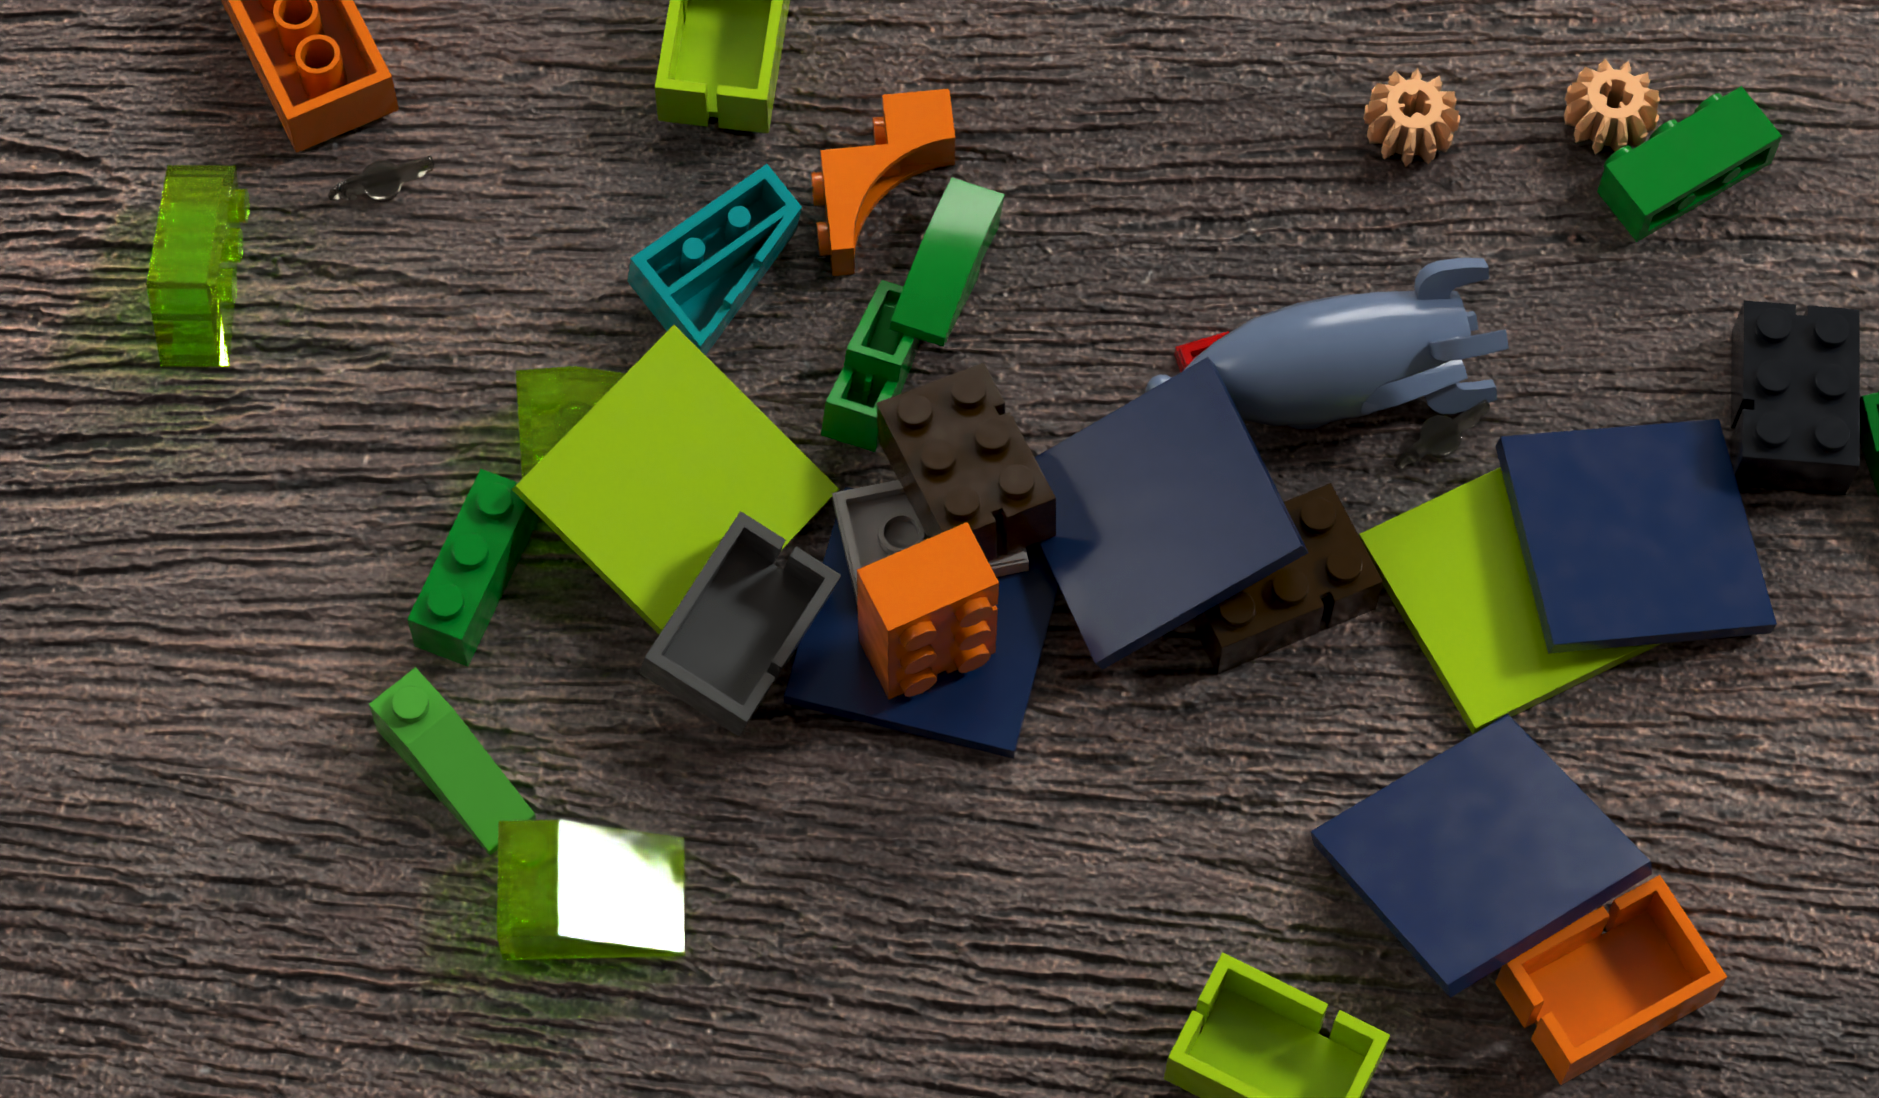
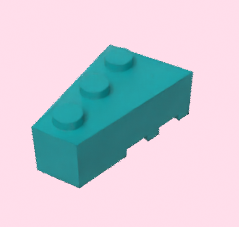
M766 164L631 257L627 282L666 331L675 325L706 356L796 232L802 206L770 166Z

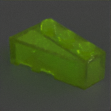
M167 165L146 282L161 366H230L234 303L237 297V263H241L243 258V233L240 224L248 223L250 210L248 189H239L236 166Z

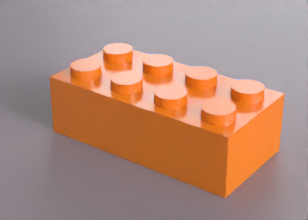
M221 0L296 153L399 110L392 75L353 0Z

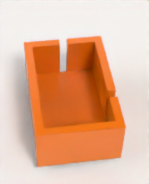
M968 522L857 569L858 640L888 699L903 693L907 697L921 694L936 683L938 673L945 670L947 674L958 670L960 673L973 671L984 665L991 655L996 653L998 616L996 605H998L999 581Z
M1658 875L1614 899L1608 912L1602 906L1501 967L1495 983L1524 1029L1534 1023L1537 1027L1531 1040L1559 1084L1562 1085L1715 1000L1727 979V975L1661 875ZM1605 927L1608 932L1602 934Z

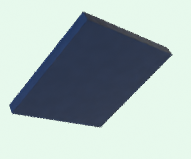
M1209 357L1034 457L1056 497V536L1039 543L1095 664L1102 670L1309 553L1215 364Z
M1719 419L1500 436L1495 447L1548 654L1770 634L1777 625Z
M845 487V488H844V491H845V490L854 489V488ZM836 518L823 564L841 574V577L832 594L799 643L784 693V703L1014 759L1060 588L1040 543L1025 547L1029 559V571L996 577L999 581L998 605H996L998 608L996 653L992 654L984 665L973 671L960 673L958 670L947 674L945 670L938 673L936 683L921 694L907 697L903 693L888 699L858 640V605L856 604Z
M1508 714L1311 831L1313 845L1450 998L1652 875L1651 861Z

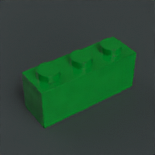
M1742 86L1725 96L1716 93L1705 99L1695 109L1694 114L1679 123L1672 119L1659 126L1651 134L1648 141L1632 149L1631 146H1625L1614 152L1604 163V171L1597 193L1634 240L1638 242L1771 164L1782 135Z
M480 469L407 619L414 647L464 666H469L540 518L512 490L518 482Z

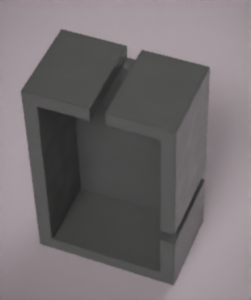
M741 511L648 651L639 671L644 677L739 737L767 695L772 683L776 681L832 594L841 577V574L798 547L794 548L784 569H780L774 563L786 540Z

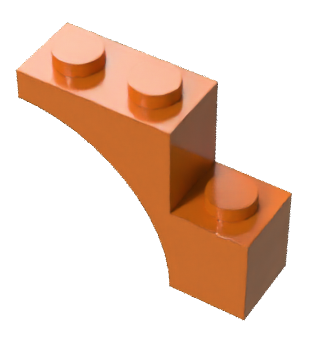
M949 89L882 95V116L872 117L874 145L820 150L821 172H811V186L814 206H825L826 221L816 222L819 256L830 255L832 276L855 274V250L859 234L871 211L888 192L915 175L935 168L955 165V130Z

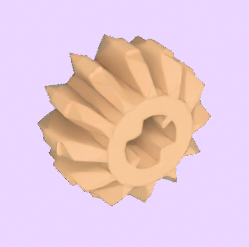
M1606 58L1599 64L1597 71L1585 66L1579 72L1577 81L1572 82V85L1567 89L1565 96L1567 106L1564 113L1565 125L1575 127L1573 134L1575 143L1588 139L1592 140V148L1595 155L1603 149L1604 145L1610 146L1614 152L1627 146V144L1636 148L1644 143L1647 134L1656 128L1659 119L1657 114L1660 101L1659 91L1648 88L1650 83L1648 72L1637 76L1630 74L1629 60L1620 67V70L1613 69Z
M1418 68L1412 72L1409 80L1404 79L1399 73L1394 71L1389 76L1387 85L1377 83L1372 89L1371 101L1365 106L1363 116L1365 124L1369 125L1367 131L1369 144H1382L1381 153L1384 159L1394 153L1401 154L1405 167L1412 162L1414 155H1418L1429 165L1431 160L1435 158L1436 150L1446 152L1452 145L1453 134L1458 130L1460 123L1459 111L1455 110L1457 101L1455 91H1441L1442 82L1440 75L1429 82L1422 81Z

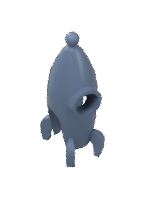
M1455 258L1435 261L1422 268L1415 278V291L1371 292L1332 296L1296 303L1255 317L1215 341L1195 357L1184 370L1209 357L1215 364L1242 420L1271 426L1315 429L1329 422L1369 415L1422 396L1425 397L1429 407L1441 414H1455L1479 408L1497 400L1496 386L1492 379L1459 383L1468 378L1462 359L1509 349L1506 329L1471 335V331L1479 330L1477 316L1474 311H1465L1458 291L1453 290L1460 286L1489 279V267L1484 258ZM1162 374L1152 377L1147 383L1145 393L1169 380L1171 377Z

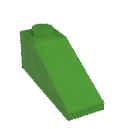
M416 667L369 703L376 730L489 855H492L536 819L535 813L460 716Z

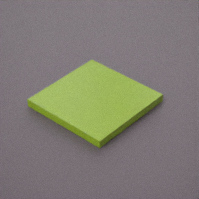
M673 325L512 490L660 635L740 511L784 538L786 541L782 547L783 549L832 497V493L837 492L839 488L708 357Z
M1501 467L1359 534L1383 580L1382 585L1472 734L1506 714L1513 717L1660 645L1650 644L1548 654Z

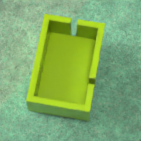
M670 0L655 82L658 121L708 127L709 117L718 118L719 128L769 134L790 0Z
M1222 952L1198 998L1196 1011L1192 1010L1168 1056L1164 1080L1200 1098H1362L1383 1057L1390 1034L1339 1010L1328 1039L1318 1034L1328 1008L1327 1003Z

